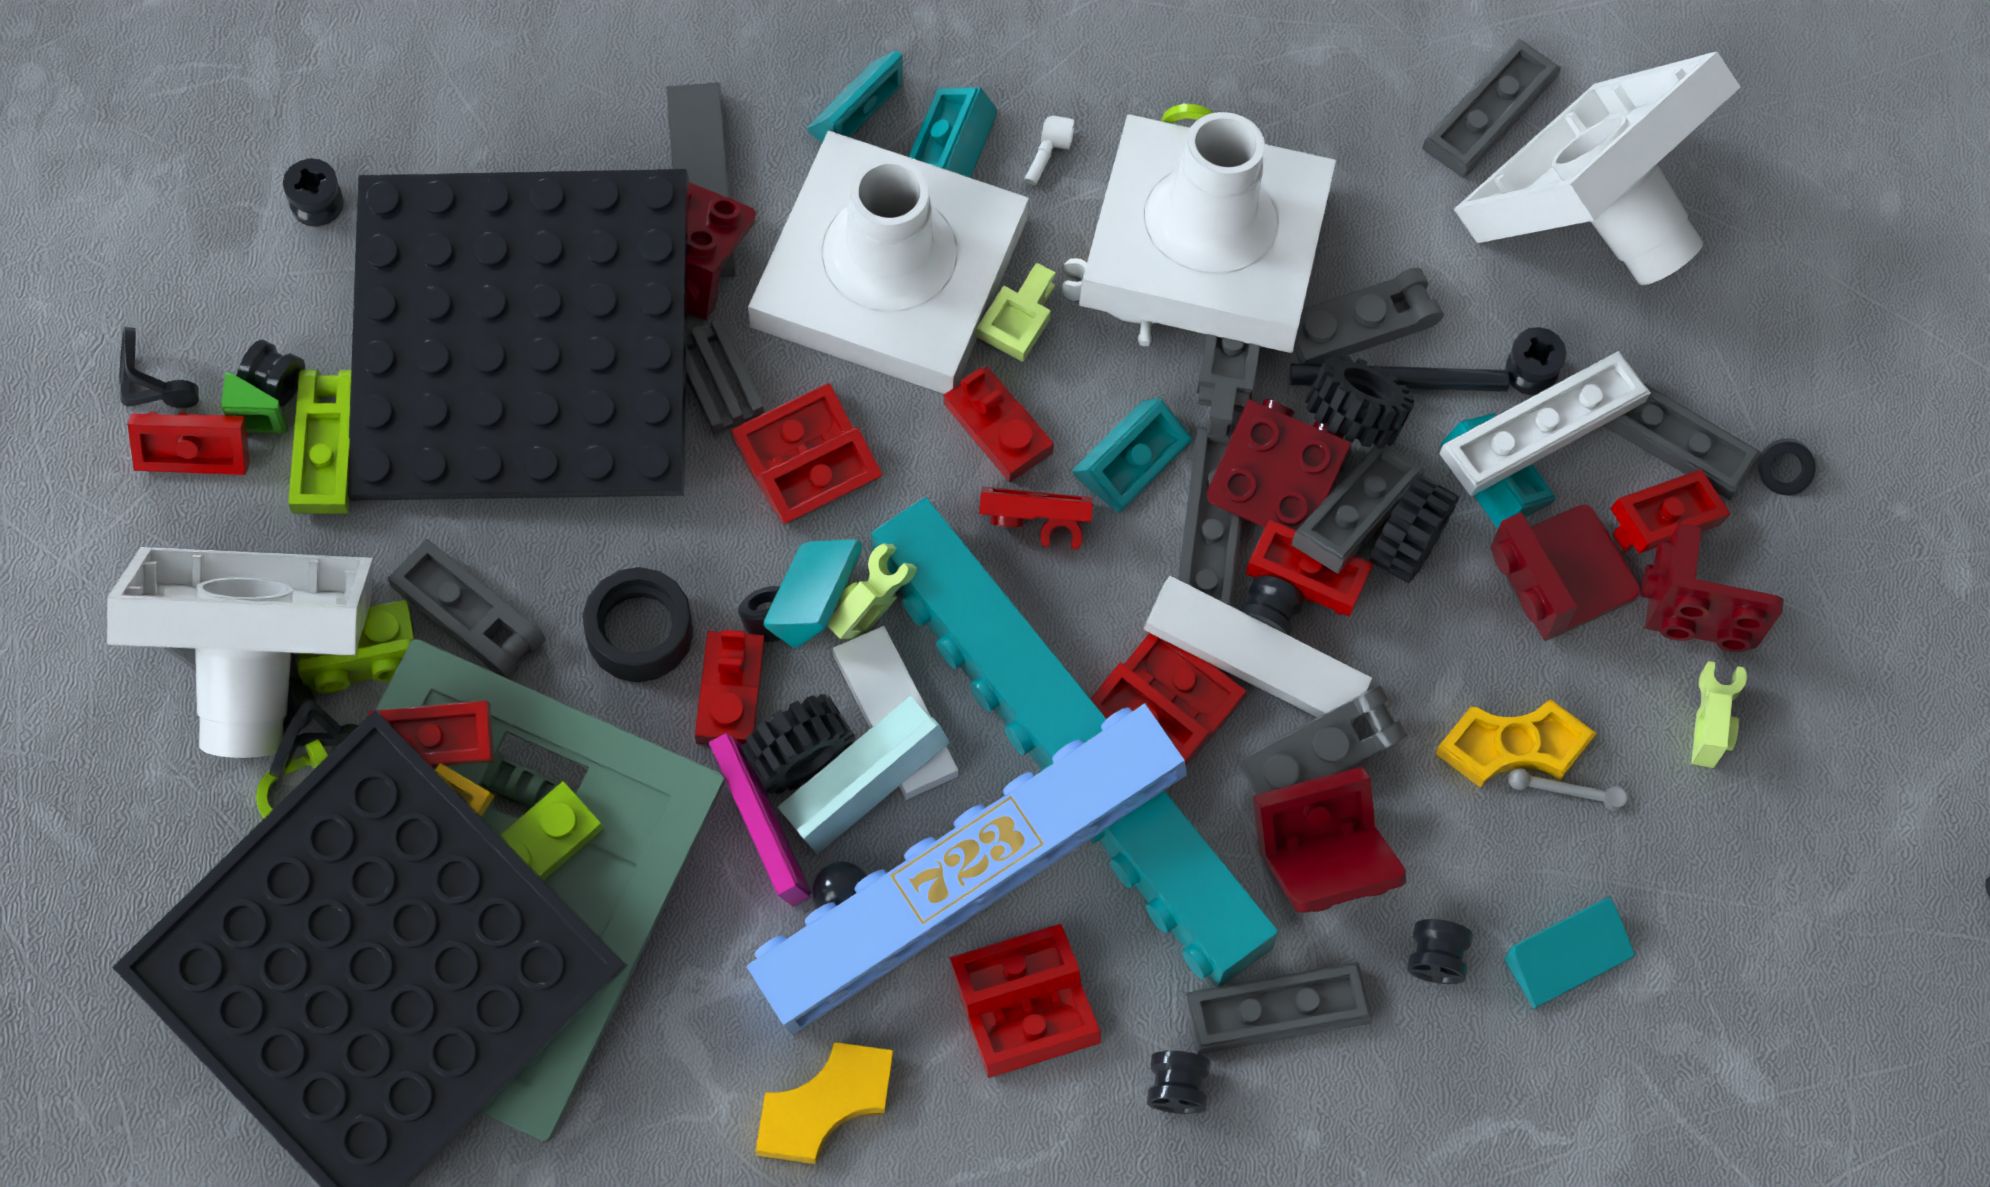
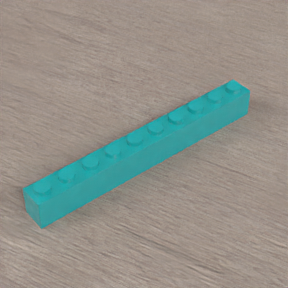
M926 496L871 532V553L877 546L883 543L893 544L897 548L887 561V568L891 574H895L904 563L913 564L917 568L913 579L898 589L904 596L902 603L910 618L919 627L926 624L938 638L936 647L945 662L952 669L961 667L972 681L970 689L977 702L985 711L991 712L994 709L1007 725L1004 727V731L1012 746L1023 756L1029 753L1041 767L1039 773L1054 764L1052 761L1053 756L1067 744L1075 740H1081L1084 744L1103 731L1101 725L1107 720ZM1162 791L1089 840L1093 844L1100 841L1112 856L1109 862L1118 879L1127 888H1132L1135 885L1148 901L1145 907L1149 917L1163 933L1167 934L1171 931L1185 948L1182 950L1185 962L1200 979L1203 980L1208 977L1215 987L1223 986L1273 949L1279 931L1165 791Z

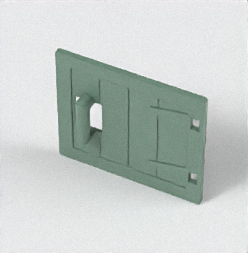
M414 639L408 646L376 710L487 700L491 706L494 762L446 767L478 786L486 787L532 808L558 786L560 782L506 759L498 750L506 734L509 733L588 768L579 789L569 788L604 827L598 835L544 881L628 966L481 1112L536 1139L549 1142L554 1136L725 784V779L717 771L424 641ZM489 806L482 815L499 835L518 820Z

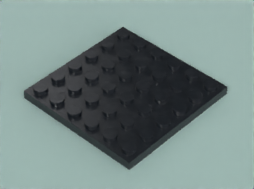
M653 169L358 175L349 415L348 497L352 501L684 496L689 175L687 170Z
M374 710L112 968L320 1187H407L628 965L381 713Z

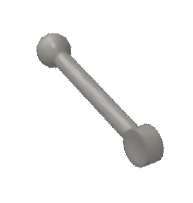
M1523 768L1513 769L1508 775L1509 785L1515 790L1532 787L1601 801L1611 811L1621 810L1628 799L1626 791L1619 786L1609 787L1605 791L1531 776Z

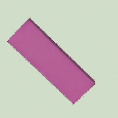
M727 733L708 742L777 895L792 907L811 898L810 888L767 794L742 754V744Z

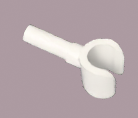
M1049 116L1046 118L1043 125L1041 144L1024 179L1025 182L1033 186L1037 184L1051 157L1053 147L1070 150L1074 132V119L1060 116Z

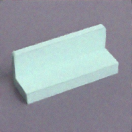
M910 695L777 808L818 855L945 748L950 741L933 717H929Z

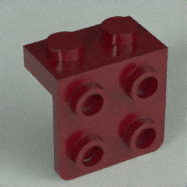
M689 182L687 313L707 320L716 307L721 268L754 225L756 212L747 205Z
M1265 398L1263 403L1259 404L1248 399L1207 490V499L1211 505L1263 528H1266L1269 520H1272L1297 531L1328 497L1339 470L1343 472L1349 459L1351 442L1343 439L1345 434L1339 431L1333 434L1327 430L1329 427L1327 423L1319 424L1315 420L1313 426L1292 418L1295 411L1276 401Z
M1588 505L1576 506L1531 527L1522 512L1501 521L1490 547L1496 565L1507 576L1520 599L1523 611L1528 619L1535 624L1544 641L1634 602L1640 592L1639 584L1597 514Z
M1679 523L1669 541H1661L1659 543L1654 565L1647 564L1644 570L1640 595L1641 597L1649 598L1645 629L1659 631L1664 637L1676 641H1687L1695 638L1715 642L1719 648L1731 652H1744L1757 648L1783 612L1784 599L1773 594L1696 579L1702 527Z
M1363 767L1253 796L1259 853L1296 911L1302 913L1324 911L1333 905L1384 894L1388 890L1401 887L1407 882L1406 869L1375 826L1371 778Z

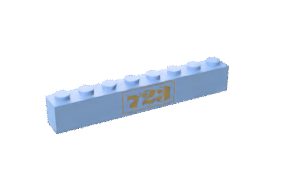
M1143 704L1133 712L1127 707L1114 713L1101 725L1103 731L1083 744L1081 740H1075L1067 744L1053 756L1052 761L1054 764L1035 776L1032 772H1027L1015 778L1004 788L1003 793L1005 796L987 808L980 804L968 809L954 821L955 829L937 841L934 837H928L918 842L905 853L904 858L906 861L888 873L883 869L871 873L855 886L856 894L838 906L834 902H830L819 907L805 919L806 927L788 939L785 935H780L758 948L755 952L757 959L746 965L784 1027L792 1035H795L1187 776L1185 760L1146 704Z

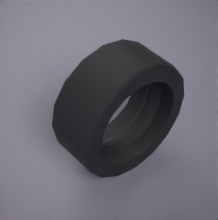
M642 567L618 570L601 580L587 597L582 617L588 649L599 667L614 677L633 682L659 679L676 669L689 652L693 637V626L688 598L678 583L661 571ZM638 597L655 599L664 604L670 612L672 619L671 631L664 643L652 650L637 653L619 650L611 644L606 636L604 624L607 614L614 606L626 599Z

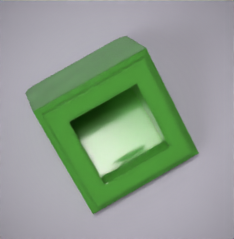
M230 372L225 373L221 403L224 415L245 416L247 433H287L288 424L278 400Z

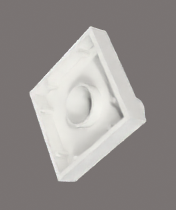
M1717 51L1596 83L1454 210L1477 243L1591 222L1616 257L1625 263L1639 285L1657 282L1688 263L1703 246L1702 239L1688 220L1687 211L1659 167L1658 162L1741 87Z
M1217 112L1205 115L1198 119L1191 128L1127 114L1082 279L1079 306L1292 353L1336 160L1266 145L1259 128L1247 118L1234 113Z
M828 130L748 306L750 328L945 394L956 387L960 381L977 340L976 328L994 300L1027 221L1029 198Z
M140 547L107 597V645L195 648L197 714L200 716L199 748L212 755L232 758H254L276 754L283 738V719L287 715L291 653L356 654L371 604L373 558Z

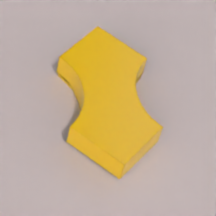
M1551 699L1536 711L1517 717L1496 716L1476 706H1471L1441 742L1435 754L1480 788L1494 776L1516 768L1541 771L1561 781L1590 745L1597 733Z
M834 1042L827 1063L812 1080L789 1091L765 1092L755 1150L756 1156L816 1164L824 1142L840 1125L859 1116L885 1114L893 1050Z

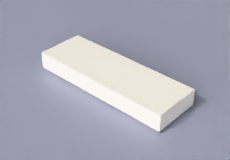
M881 626L833 648V657L870 729L910 695L931 717L885 626ZM943 748L899 786L906 800L958 777V768L948 748Z

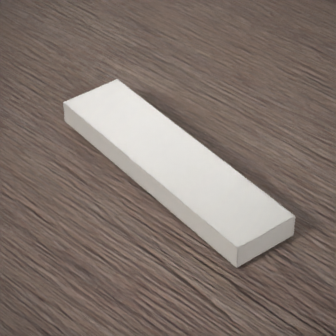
M1617 351L1443 444L1439 454L1472 497L1645 403L1651 392L1621 353Z
M1169 576L1165 581L1143 630L1317 718L1366 692L1372 677L1172 576Z

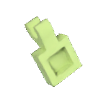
M1036 263L1018 293L1003 286L977 326L976 337L1024 362L1050 321L1051 310L1043 305L1047 302L1055 288V284L1051 282L1056 272Z
M883 543L872 551L868 561L870 572L868 581L855 582L844 589L836 610L827 625L840 639H854L868 633L898 598L894 593L901 586L909 583L915 576L917 568L909 563L902 564L895 574L889 572L887 561L897 549L893 544Z
M1708 661L1699 676L1701 706L1696 713L1691 764L1714 768L1725 751H1732L1735 747L1739 719L1738 717L1731 716L1732 701L1738 697L1744 688L1747 674L1744 667L1738 666L1732 674L1731 684L1722 685L1714 677L1715 662Z

